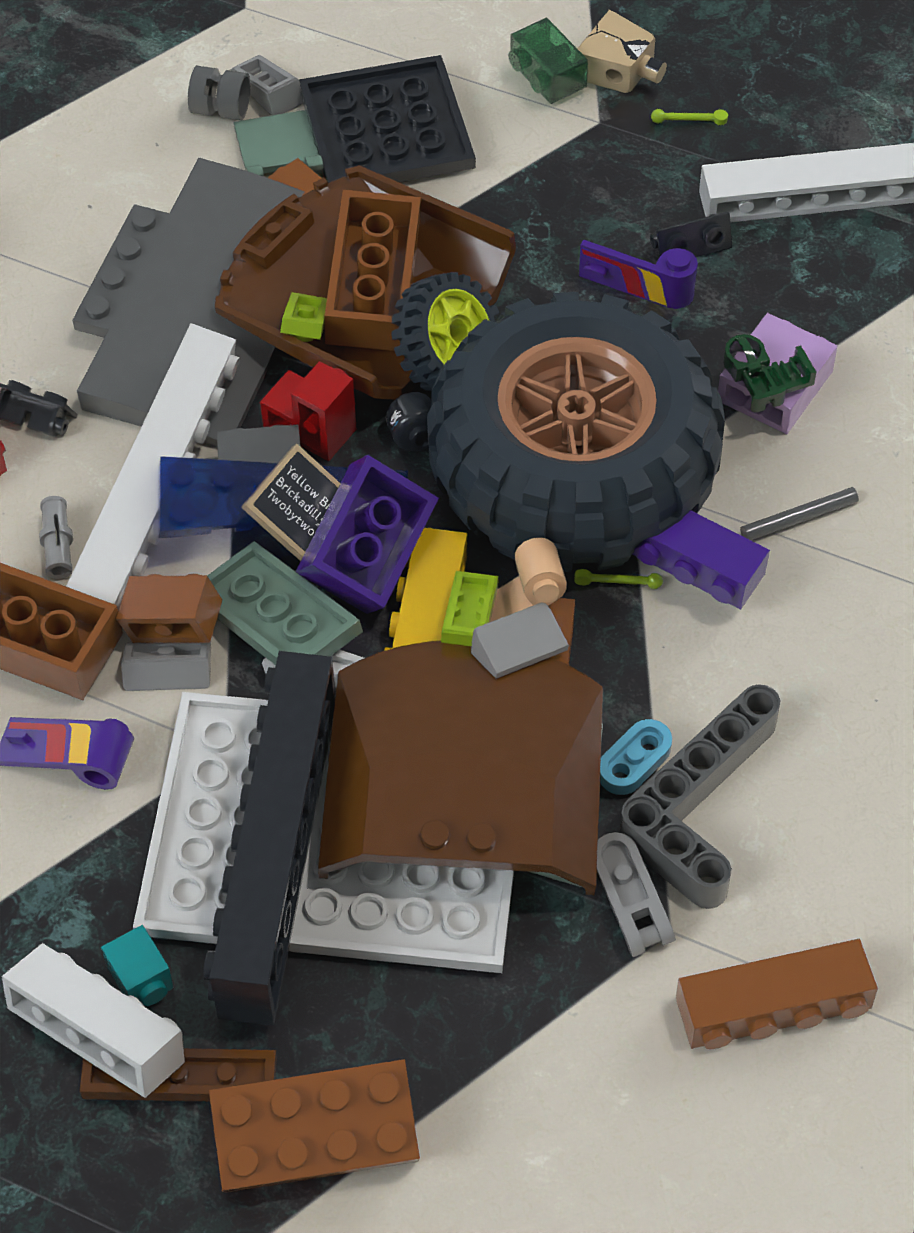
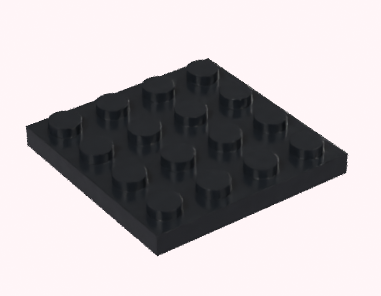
M442 55L299 79L303 104L318 154L322 158L323 174L328 183L346 176L345 169L358 165L397 182L476 168V157Z

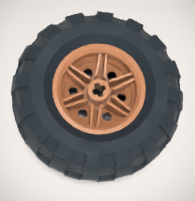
M579 292L553 293L550 303L537 306L527 298L506 306L505 312L500 314L497 322L484 319L461 341L451 361L447 360L441 369L431 391V408L427 414L430 465L437 486L444 495H449V506L478 538L485 535L489 536V541L494 548L498 549L499 553L515 560V552L523 542L532 538H545L556 546L563 572H572L573 564L595 563L598 571L619 567L629 560L635 548L643 540L664 532L681 521L690 510L698 513L711 494L714 477L720 469L725 418L722 399L717 388L711 387L713 377L709 368L689 339L680 340L677 331L672 328V323L652 310L643 316L637 315L632 312L629 300L605 294L601 303L580 301Z

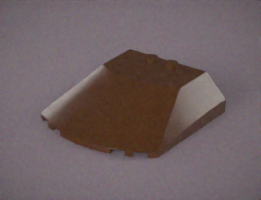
M358 165L345 169L346 176L329 183L325 178L314 182V190L301 197L292 194L271 209L249 230L233 251L234 260L229 269L222 272L220 277L221 289L219 296L215 298V310L217 314L312 367H315L320 361L332 368L343 370L349 377L353 378L355 389L373 398L395 400L400 395L412 392L421 383H413L409 378L412 370L404 371L400 363L405 359L404 355L396 356L395 351L325 344V326L320 340L313 339L308 342H303L290 334L280 333L282 318L292 292L327 298L343 190L421 197L420 227L413 283L443 273L457 272L458 275L465 274L471 277L470 282L478 281L482 285L480 292L488 291L492 297L488 302L489 306L497 302L516 251L515 234L509 229Z
M441 641L421 642L382 651L338 671L318 863L319 879H328L330 872L357 863L381 862L545 872L585 888V895H595L603 686L586 674L551 657L495 678L471 654L472 646L441 643Z

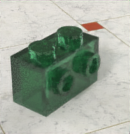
M547 17L510 34L508 57L511 66L515 71H520L530 82L533 90L536 93H541L550 104L587 87L588 59Z

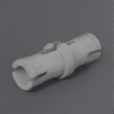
M49 496L44 498L40 505L43 529L39 533L40 544L45 548L46 575L54 579H62L71 575L73 570L70 555L73 532L68 527L67 501L60 496ZM55 529L57 530V545L55 538Z

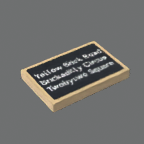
M295 444L241 508L301 561L340 483L298 444Z

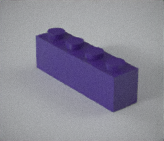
M690 510L681 521L664 532L643 540L632 554L644 564L654 565L672 574L678 581L684 584H691L711 594L717 601L730 604L741 610L766 573L770 550Z

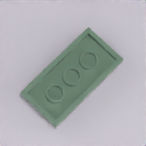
M255 541L207 575L222 598L217 619L274 665H276L279 651L332 656L363 632L359 619Z

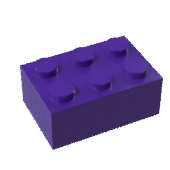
M364 456L350 464L295 572L365 614L384 608L439 498L371 456Z

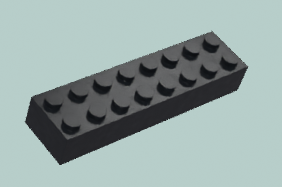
M287 651L278 652L275 668L268 667L266 673L265 694H269L267 706L260 705L258 711L257 732L261 733L259 745L252 744L250 748L248 770L253 772L251 784H243L240 795V811L244 812L242 825L235 824L232 832L231 852H236L233 866L226 865L223 874L222 893L227 894L224 908H217L214 916L213 936L218 937L215 951L207 952L204 963V980H210L208 1000L215 1002L218 1019L274 1026L333 725L336 698L333 659L331 656Z

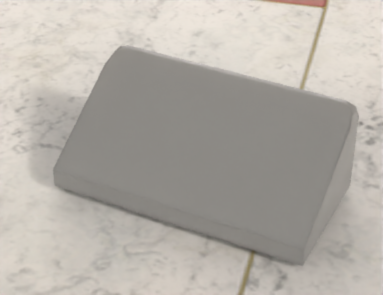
M541 602L475 628L473 631L471 654L495 678H499L567 651L569 644L551 609L546 603Z
M211 642L125 644L121 661L124 689L127 691L208 688L211 675Z

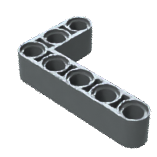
M752 685L745 689L642 785L622 807L620 833L632 838L645 864L692 903L701 908H715L725 901L732 868L730 862L722 853L682 822V820L774 733L780 708V698L778 693L767 685ZM751 711H761L765 714L759 715ZM722 738H733L736 742H728ZM703 765L708 769L699 770L694 768L693 766ZM669 792L674 793L679 797L668 798L663 794ZM645 821L649 825L640 827L634 825L632 822ZM675 848L681 850L683 854L673 855L666 850ZM709 876L717 879L718 882L706 883L700 878Z

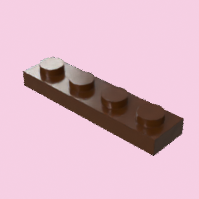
M183 1048L185 1062L146 1098L83 1058L80 1094L82 1099L210 1101L209 1090L276 1080V1050Z

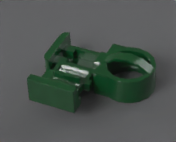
M742 334L730 338L726 343L724 367L731 374L735 382H744L752 397L750 410L753 412L764 411L766 404L769 403L773 407L780 406L784 403L786 393L815 384L817 371L801 345L795 347L794 356L789 357V362L784 363L780 361L779 365L777 362H773L770 366V358L760 339L752 335ZM743 350L748 362L738 361L731 354Z

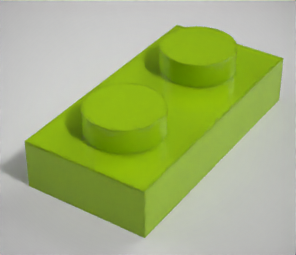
M292 292L282 318L280 333L290 334L303 342L312 341L313 339L320 340L325 326L327 298Z

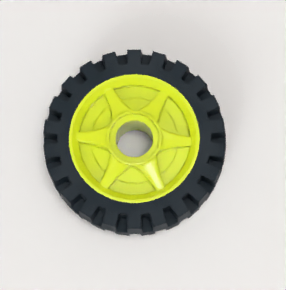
M457 272L443 273L411 284L410 288L404 290L401 294L403 298L397 300L395 305L399 313L393 314L392 324L399 326V328L391 331L392 340L400 341V346L394 347L396 356L404 355L405 359L400 363L404 371L412 370L409 378L413 383L421 382L420 388L425 391H432L447 360L451 361L459 344L468 336L470 331L484 319L497 322L494 319V316L499 313L497 306L488 305V302L492 299L488 291L480 292L482 285L478 281L470 282L471 277L465 274L458 275Z

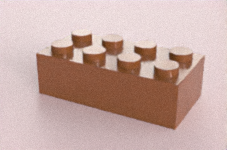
M343 190L325 309V344L395 351L394 347L400 346L399 340H392L391 331L399 328V326L392 324V316L399 313L395 308L397 300L403 298L401 294L405 289L410 288L413 283L420 227L421 197Z
M0 563V670L84 700L123 635L122 627L116 620L118 614L117 605Z
M405 1059L209 1090L221 1186L224 1193L418 1162L420 1159Z

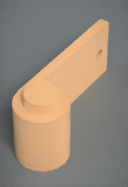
M532 538L523 542L517 548L515 562L519 576L497 589L490 622L541 602L549 606L563 596L566 591L567 582L557 548L553 542L545 538Z

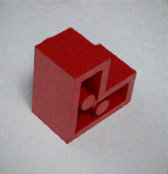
M320 361L306 377H301L288 370L260 401L263 427L298 424L301 447L327 461L332 459L357 430L353 378L349 377L343 370L332 368Z

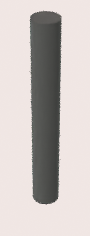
M850 487L741 526V535L749 540H754L857 503L859 501L857 491L854 487Z

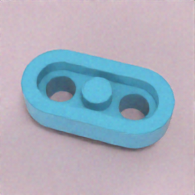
M645 719L635 723L601 757V785L607 791L617 795L634 792L669 757L672 746V734L669 728L662 722L653 719ZM651 744L656 748L654 750H646L642 746ZM617 772L625 773L627 777L617 778L614 776V774Z

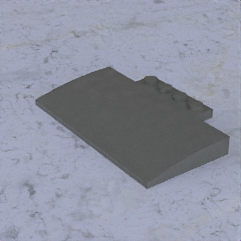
M198 157L170 213L134 204L72 319L75 330L104 338L77 389L81 409L142 426L190 323L236 339L235 356L240 357L234 378L232 380L225 379L222 386L225 389V395L218 412L211 410L207 421H210V428L203 444L217 447V431L241 428L278 348L216 313L215 298L219 296L221 289L220 277L223 270L229 269L234 260L233 251L249 230L292 194L301 197L305 191L236 167Z

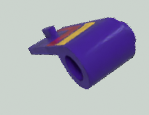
M587 240L582 241L580 245V277L667 308H684L693 301L698 267L697 258L693 253L680 248L670 249L660 256L655 265Z
M10 717L0 741V766L71 769L82 782L89 786L104 790L113 789L117 786L134 742V736L125 723L112 718L96 721Z

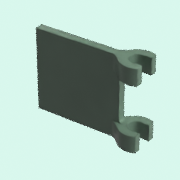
M305 110L233 122L245 171L264 176V173L275 172L278 168L286 166L296 158H299L316 174L324 178L322 158L318 154Z

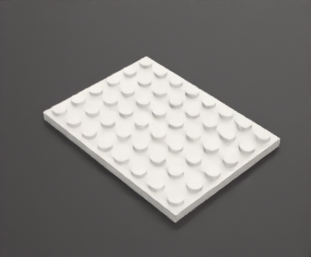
M182 692L133 929L143 924L150 937L217 944L218 937L213 936L214 916L217 908H224L227 894L222 893L223 874L226 865L233 866L236 852H231L232 832L235 824L242 825L244 812L240 811L241 790L243 784H251L253 772L248 770L250 748L252 744L259 745L261 733L257 732V716L260 705L267 706L268 700ZM330 735L289 951L502 973L514 871L361 862L330 872L328 879H319L318 863L331 745Z

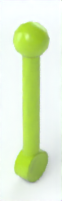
M656 109L652 112L651 119L657 124L662 123L664 120L713 121L717 125H724L727 123L728 113L721 109L716 110L714 114L665 113L661 109Z
M580 569L575 572V583L582 586L589 585L591 582L642 584L648 585L651 589H658L663 584L662 576L658 573H651L648 576L591 574L586 569Z

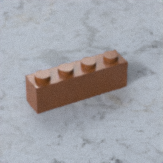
M859 938L681 977L678 979L676 1002L691 1049L705 1046L706 1049H718L738 1038L751 1036L752 1039H763L775 1034L778 1029L796 1026L798 1029H807L820 1024L823 1019L842 1016L844 1019L859 1017L869 1009H872L878 987Z

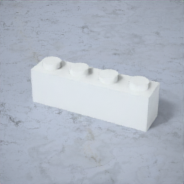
M42 943L2 976L7 1009L144 1098L185 1062L182 1032L174 1021L166 1017L161 1018L145 1008L136 997L126 996L110 986L102 976L91 974L78 966L65 953H58Z

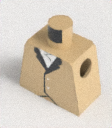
M609 10L576 49L574 79L628 93L632 91L642 77L659 83L665 74L667 64L654 58L655 37L653 34Z

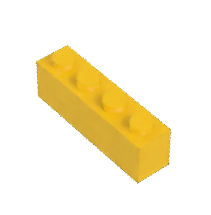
M432 528L423 529L405 565L406 568H409L407 577H400L398 581L396 599L397 602L402 603L400 612H392L389 637H394L393 647H385L384 651L421 642L441 641L442 627L455 572H465L467 533Z

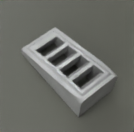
M257 55L230 69L231 71L249 74L251 83L250 95L271 115L283 114L303 103L299 79L261 55Z

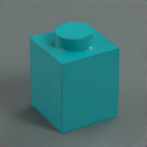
M143 924L101 947L109 972L121 992L126 996H134L143 1005L150 1006L162 1000L167 992L174 988L170 969Z

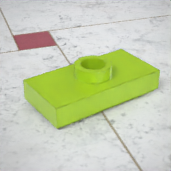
M461 571L455 572L441 632V643L472 646L474 629L491 621L498 589V576Z

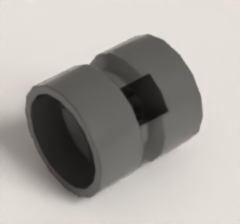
M196 65L192 71L188 87V109L190 113L213 116L218 111L221 118L243 120L247 113L250 99L251 83L249 74L226 70L221 75L218 68Z

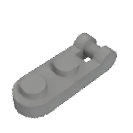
M617 832L609 833L599 838L597 874L632 957L645 953V947L658 942L666 945L676 941L672 926L635 842L631 837ZM650 915L654 924L638 930L634 921Z

